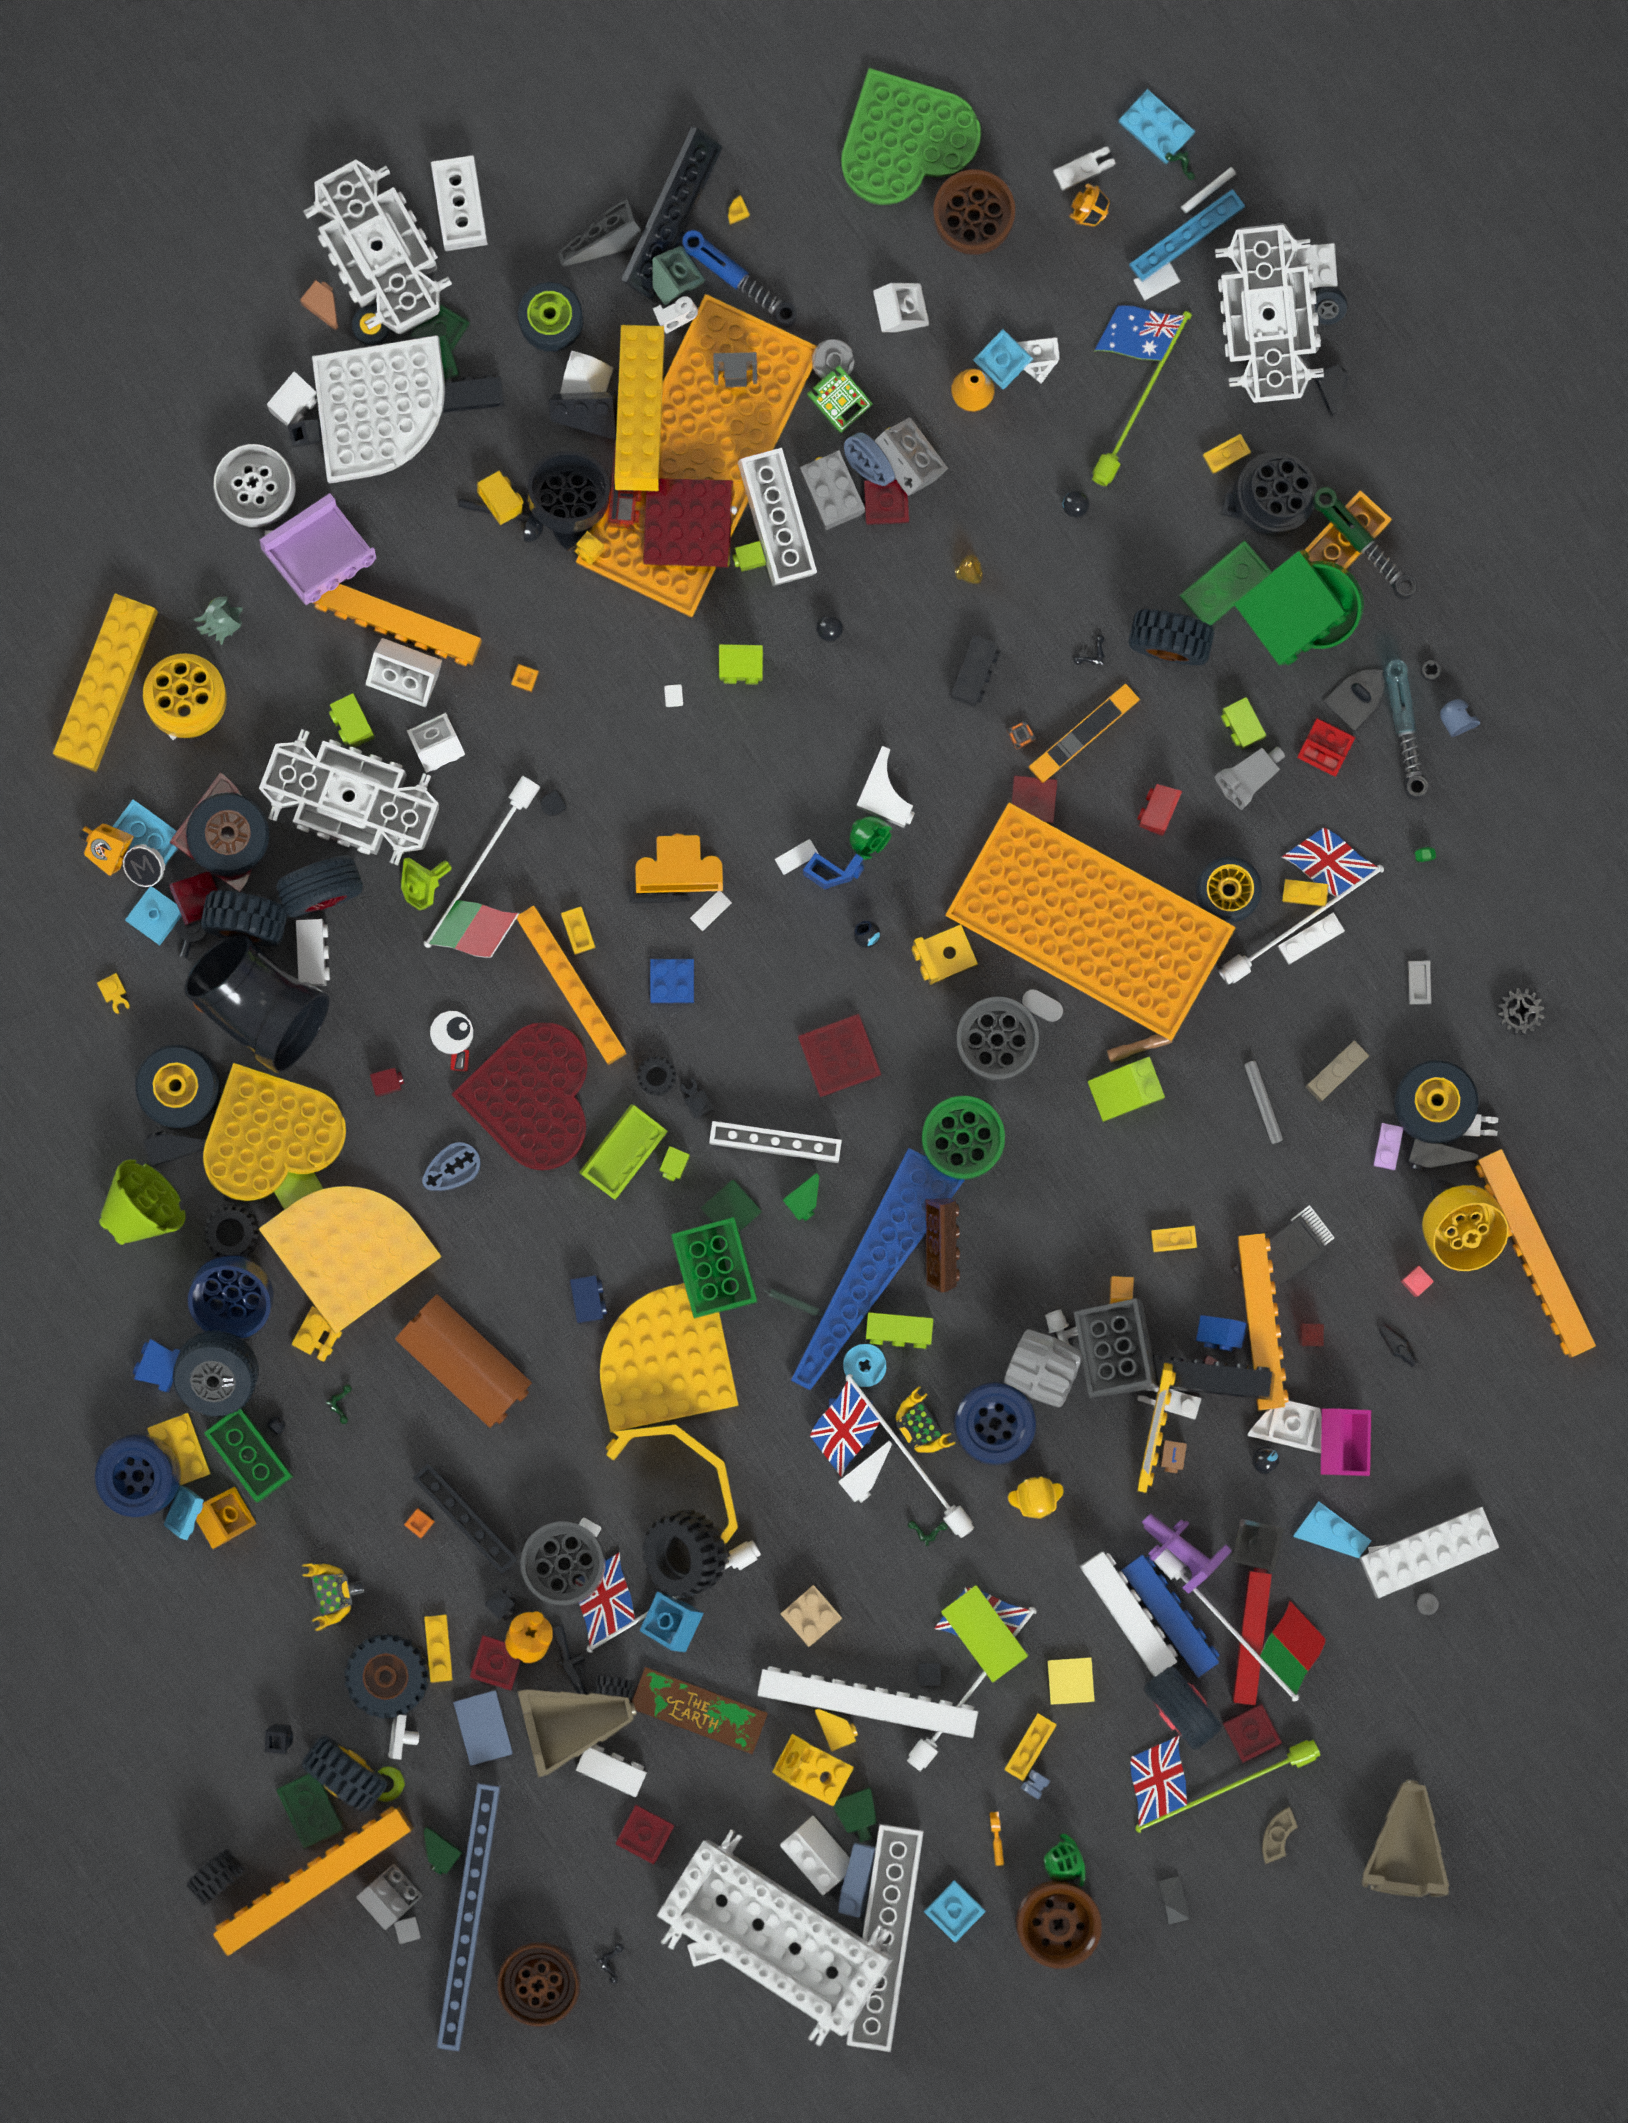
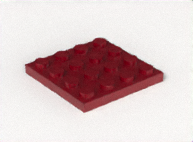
M659 478V491H647L643 564L729 567L733 481Z

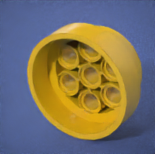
M175 654L161 660L149 672L143 687V701L149 717L160 730L175 737L192 738L210 731L219 722L226 708L227 692L219 671L208 660L193 654ZM179 666L187 668L184 674H177L176 669ZM198 675L206 676V680L203 683L195 681ZM166 678L169 680L166 686H158L160 679ZM181 687L189 689L185 695L177 694ZM204 695L208 697V701L206 703H197V699L200 696ZM164 699L171 701L170 705L166 708L160 707V702ZM183 708H189L191 710L190 714L187 716L179 715L181 709Z

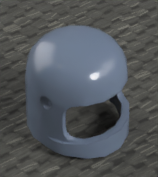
M1462 699L1448 702L1440 711L1441 721L1451 737H1455L1480 725L1477 716L1471 717L1468 715L1465 709L1469 705Z

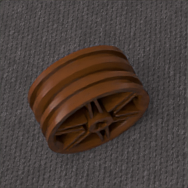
M1054 1880L1035 1886L1024 1896L1016 1914V1930L1024 1949L1035 1961L1050 1968L1063 1969L1082 1963L1093 1953L1100 1940L1102 1923L1099 1910L1088 1893L1071 1882ZM1047 1900L1053 1901L1054 1904L1052 1908H1047L1045 1906V1902ZM1069 1902L1075 1903L1073 1910L1067 1908ZM1034 1918H1039L1041 1920V1924L1039 1926H1034L1032 1924ZM1055 1918L1057 1920L1062 1918L1063 1926L1061 1928L1059 1926L1054 1928L1053 1920ZM1078 1922L1084 1923L1082 1930L1076 1928ZM1048 1938L1050 1944L1043 1946L1041 1943L1042 1939ZM1066 1940L1072 1942L1070 1948L1064 1947L1063 1944Z

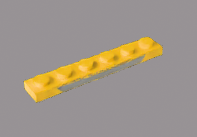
M1164 1363L1138 1481V1491L1147 1492L1148 1485L1152 1486L1154 1473H1151L1152 1465H1157L1159 1453L1155 1452L1156 1445L1161 1446L1163 1433L1160 1432L1161 1425L1165 1426L1167 1418L1164 1408L1165 1405L1170 1404L1172 1393L1168 1392L1169 1385H1174L1176 1372H1172L1173 1364Z

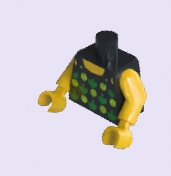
M917 1387L901 1403L895 1416L897 1421L895 1425L899 1432L895 1435L902 1444L907 1443L910 1449H915L918 1453H933L944 1447L953 1446L955 1442L949 1443L947 1437L952 1435V1433L943 1435L922 1402L926 1398L927 1393L924 1396H920L918 1390L921 1387ZM889 1437V1440L894 1446V1448H898L899 1446L894 1441V1439L892 1437Z

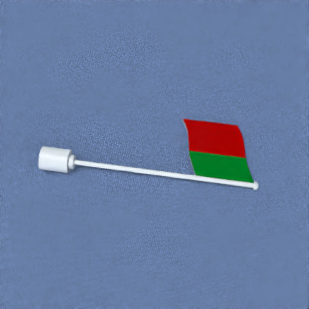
M522 776L508 798L511 799L510 804L513 807L427 942L424 941L425 947L429 948L431 945L444 946L473 956L491 958L516 920L519 913L502 912L479 903L460 901L458 899L515 810H521L522 807L527 809L540 789V786L528 778Z
M1167 1548L1154 1560L1171 1580L1175 1577L1177 1580L1182 1578L1185 1583L1189 1581L1184 1575L1187 1572L1184 1569L1187 1565ZM1195 1588L1193 1591L1284 1688L1293 1698L1292 1701H1297L1299 1699L1297 1692L1304 1676L1319 1657L1326 1639L1289 1601L1283 1618L1268 1637L1259 1656L1202 1593Z

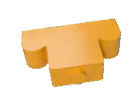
M674 834L672 836H658L657 861L644 857L636 863V893L723 891L722 862L716 856H707L703 860L700 859V837L698 835L684 836L683 834Z

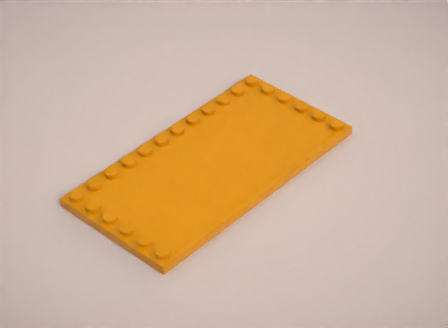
M1008 803L945 915L1170 1041L1174 1039L1236 928L1011 803Z

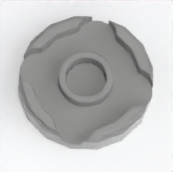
M838 339L821 342L815 348L812 355L813 369L821 379L826 377L831 371L839 377L840 374L835 369L839 365L849 376L854 367L853 352L845 342Z

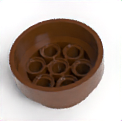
M983 170L959 172L946 180L936 195L933 209L935 228L941 239L948 246L961 253L976 255L994 250L1006 240L1014 224L1015 202L1008 186L999 177ZM975 192H980L984 195V198L982 200H975L972 195ZM958 198L961 199L964 204L960 207H956L952 204V201ZM991 206H996L1000 212L993 215L989 213L988 209ZM970 213H977L980 218L977 221H971L968 215ZM951 219H956L959 225L953 228L947 222ZM986 227H992L995 229V233L993 235H987L985 234L984 229ZM971 233L975 236V239L968 242L963 236Z

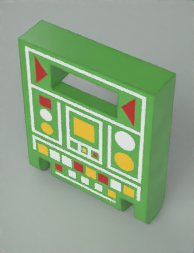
M838 365L835 369L840 376L838 377L831 371L813 387L818 396L816 397L811 391L807 393V396L837 431L841 433L872 405V402ZM856 403L860 409L845 421L841 415Z

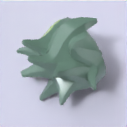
M217 597L210 602L201 617L194 619L196 622L206 623L204 626L197 627V630L200 631L201 635L208 633L209 637L216 634V641L219 640L220 644L223 645L225 637L228 635L232 636L240 628L242 621L239 615L243 608H231L228 597Z

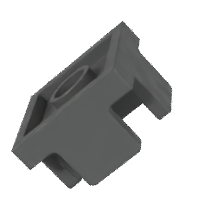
M757 352L713 353L714 385H719L718 371H724L726 387H746L747 370H753V384H757Z

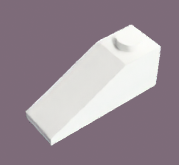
M890 1441L839 1481L840 1485L854 1502L859 1500L862 1503L871 1495L868 1491L872 1489L892 1446Z

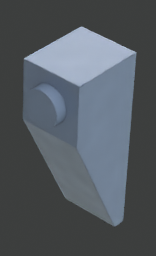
M854 1843L841 1891L839 1913L860 1917L867 1909L876 1851L875 1847Z

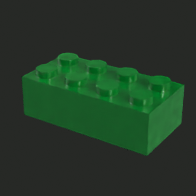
M243 1408L232 1414L229 1413V1415L204 1433L256 1503L261 1502L293 1477V1474Z

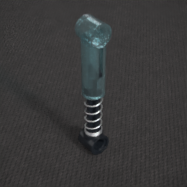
M1392 660L1386 666L1384 676L1388 686L1395 732L1402 741L1400 746L1403 747L1402 754L1405 758L1403 763L1406 764L1405 772H1407L1405 793L1409 798L1417 800L1426 794L1428 783L1419 768L1421 763L1418 762L1417 756L1419 754H1417V745H1415L1414 740L1416 738L1414 733L1417 731L1407 676L1408 668L1403 661ZM1398 667L1401 670V676H1393L1390 669ZM1397 683H1399V688H1400V694H1401L1402 703H1400V697H1399V691H1398ZM1414 782L1419 783L1422 791L1419 793L1413 792L1411 784Z

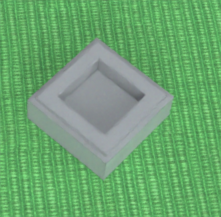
M416 1916L394 1922L399 1944L421 1938Z

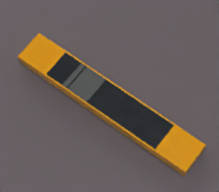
M1124 684L1033 762L1029 769L1044 783L1140 699L1127 684Z

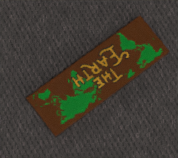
M647 1667L643 1671L632 1701L636 1711L752 1755L768 1714L767 1712Z

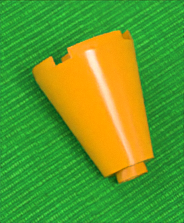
M967 369L959 373L954 379L952 396L956 404L962 409L973 412L979 411L988 406L993 399L994 384L990 376L984 371Z

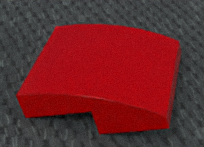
M1317 717L1297 758L1336 777L1356 737Z

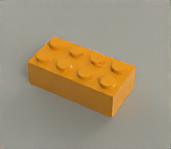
M1359 491L1345 506L1375 539L1392 520L1362 491ZM1331 522L1305 549L1310 556L1308 558L1310 562L1329 561L1345 569H1348L1362 554V552L1359 553Z

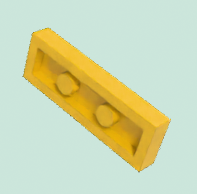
M447 1615L424 1617L430 1682L451 1681L453 1676Z
M1037 1713L1004 1770L1024 1781L1057 1724Z

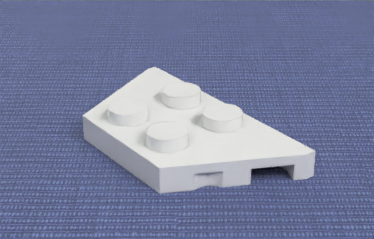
M1288 1401V1403H1285L1284 1408L1266 1410L1248 1432L1247 1436L1321 1454L1322 1415L1320 1408Z

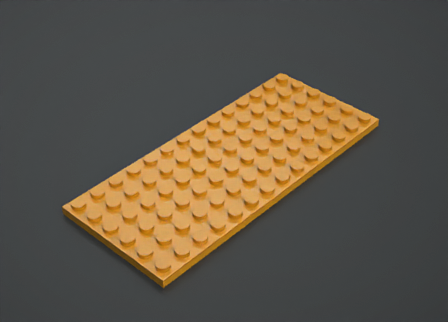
M705 294L698 309V314L693 319L663 381L659 478L732 480V506L737 508L736 514H732V537L748 504V498L737 462L742 458L774 450L813 369L812 355L817 346ZM757 352V384H753V370H747L746 387H726L724 371H718L719 385H714L713 353ZM614 482L610 490L607 511L601 520L593 525L590 534L604 544L605 550L592 565L588 564L580 556H578L576 563L693 618L717 567L644 565L647 491L634 490L630 492L618 490L616 519H611ZM620 493L633 494V497L620 496ZM620 498L633 499L631 520L618 519Z

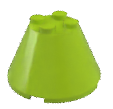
M134 1159L125 1160L117 1167L101 1218L99 1219L100 1225L108 1229L116 1242L121 1245L174 1232L182 1227L185 1222V1210L181 1211L179 1205L181 1199L174 1187L153 1167L146 1163L143 1166L137 1164V1161Z

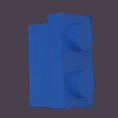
M815 852L803 869V875L825 890L839 884L851 882L854 877L858 879L864 870L863 858L856 854L845 871H842ZM817 863L837 878L826 881L813 872L812 869Z

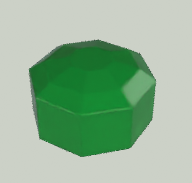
M1423 847L1414 853L1417 862L1430 861L1436 858L1435 849L1432 847Z

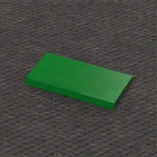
M1244 540L1179 597L1199 620L1212 625L1233 608L1237 600L1265 579L1272 571Z

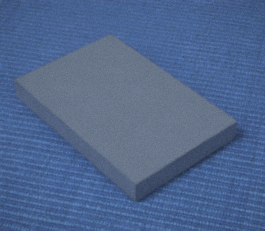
M496 1690L453 1702L470 1766L513 1754Z

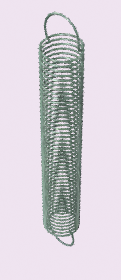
M771 1290L770 1296L814 1316L819 1311L818 1308L777 1290Z

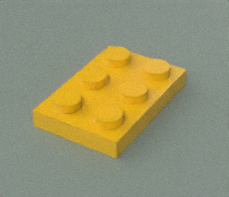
M189 1413L147 1428L150 1436L164 1441L177 1455L181 1467L180 1485L211 1474Z

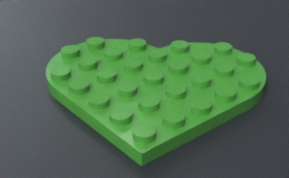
M869 68L842 152L844 178L852 191L868 202L888 205L903 201L919 188L925 175L930 177L953 175L964 169L972 161L980 143L979 120L972 107L957 95Z

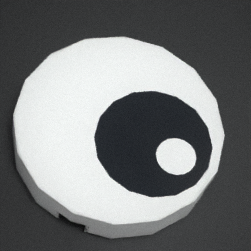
M447 1011L434 1019L431 1025L430 1036L438 1050L446 1054H458L470 1046L474 1030L470 1020L464 1014L457 1011Z

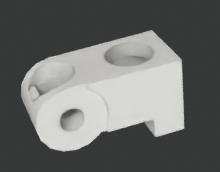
M685 296L679 298L675 304L664 309L661 305L653 308L660 326H664L666 334L693 320L698 314L697 306L691 298Z

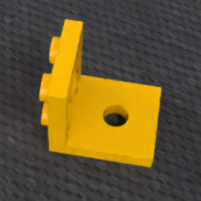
M961 925L925 940L922 937L914 940L911 949L915 960H920L922 965L920 966V972L924 981L928 980L930 985L978 965ZM952 947L956 951L955 957L952 959L945 958L943 955L944 949Z
M792 1734L772 1773L790 1785L834 1806L854 1767ZM828 1771V1779L825 1782H821L820 1775Z

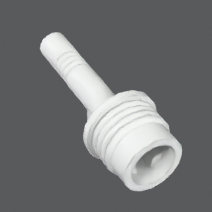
M1061 1309L1045 1315L1049 1333L1056 1332L1058 1339L1069 1344L1068 1339L1078 1335L1076 1327L1064 1331V1328L1068 1327L1069 1323L1066 1322Z

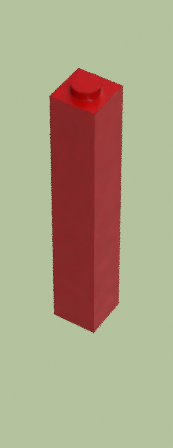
M1254 1568V1572L1248 1571L1240 1636L1260 1656L1263 1649L1272 1574H1267V1569ZM1239 1642L1232 1702L1256 1705L1261 1664L1241 1642Z

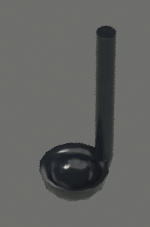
M465 499L459 500L458 507L492 514L486 504ZM531 511L530 513L522 512L520 515L512 518L527 522L524 542H533L541 536L543 524L536 519Z

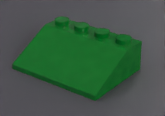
M735 1217L671 1234L694 1319L758 1302Z

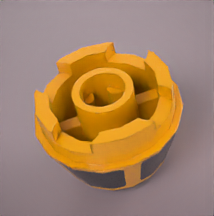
M1086 184V191L1078 193L1071 206L1075 209L1074 213H1071L1069 216L1075 220L1076 224L1094 227L1106 217L1110 200L1098 186Z

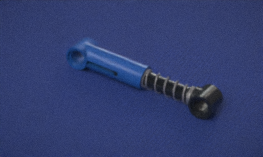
M691 230L684 235L683 248L688 255L695 257L733 288H742V292H747L749 297L755 299V302H760L763 308L769 309V313L772 314L780 326L788 328L795 324L797 311L793 304L776 299V297L769 294V291L766 292L762 289L763 286H758L756 281L753 282L749 279V272L703 238L700 232ZM691 239H696L699 241V245L693 248L688 245V242ZM785 310L790 311L792 316L789 319H783L780 316L781 312Z

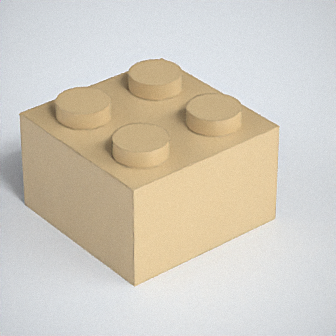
M814 1585L780 1613L809 1647L842 1619Z

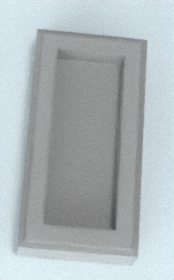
M1408 961L1409 1005L1431 1004L1430 961Z

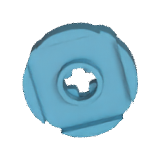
M860 1344L847 1352L843 1362L844 1373L846 1376L848 1374L853 1375L852 1378L859 1387H871L879 1383L884 1377L886 1359L881 1350L874 1345ZM869 1360L871 1369H866L862 1372L859 1362Z

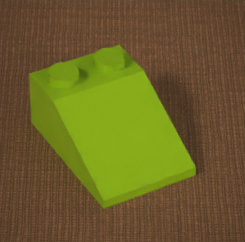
M719 644L720 680H724L725 684H736L737 681H745V684L750 685L763 681V645Z
M1150 1057L1087 1081L1103 1122L1165 1098Z

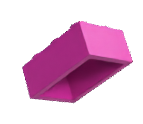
M1322 1409L1321 1475L1370 1476L1371 1410Z

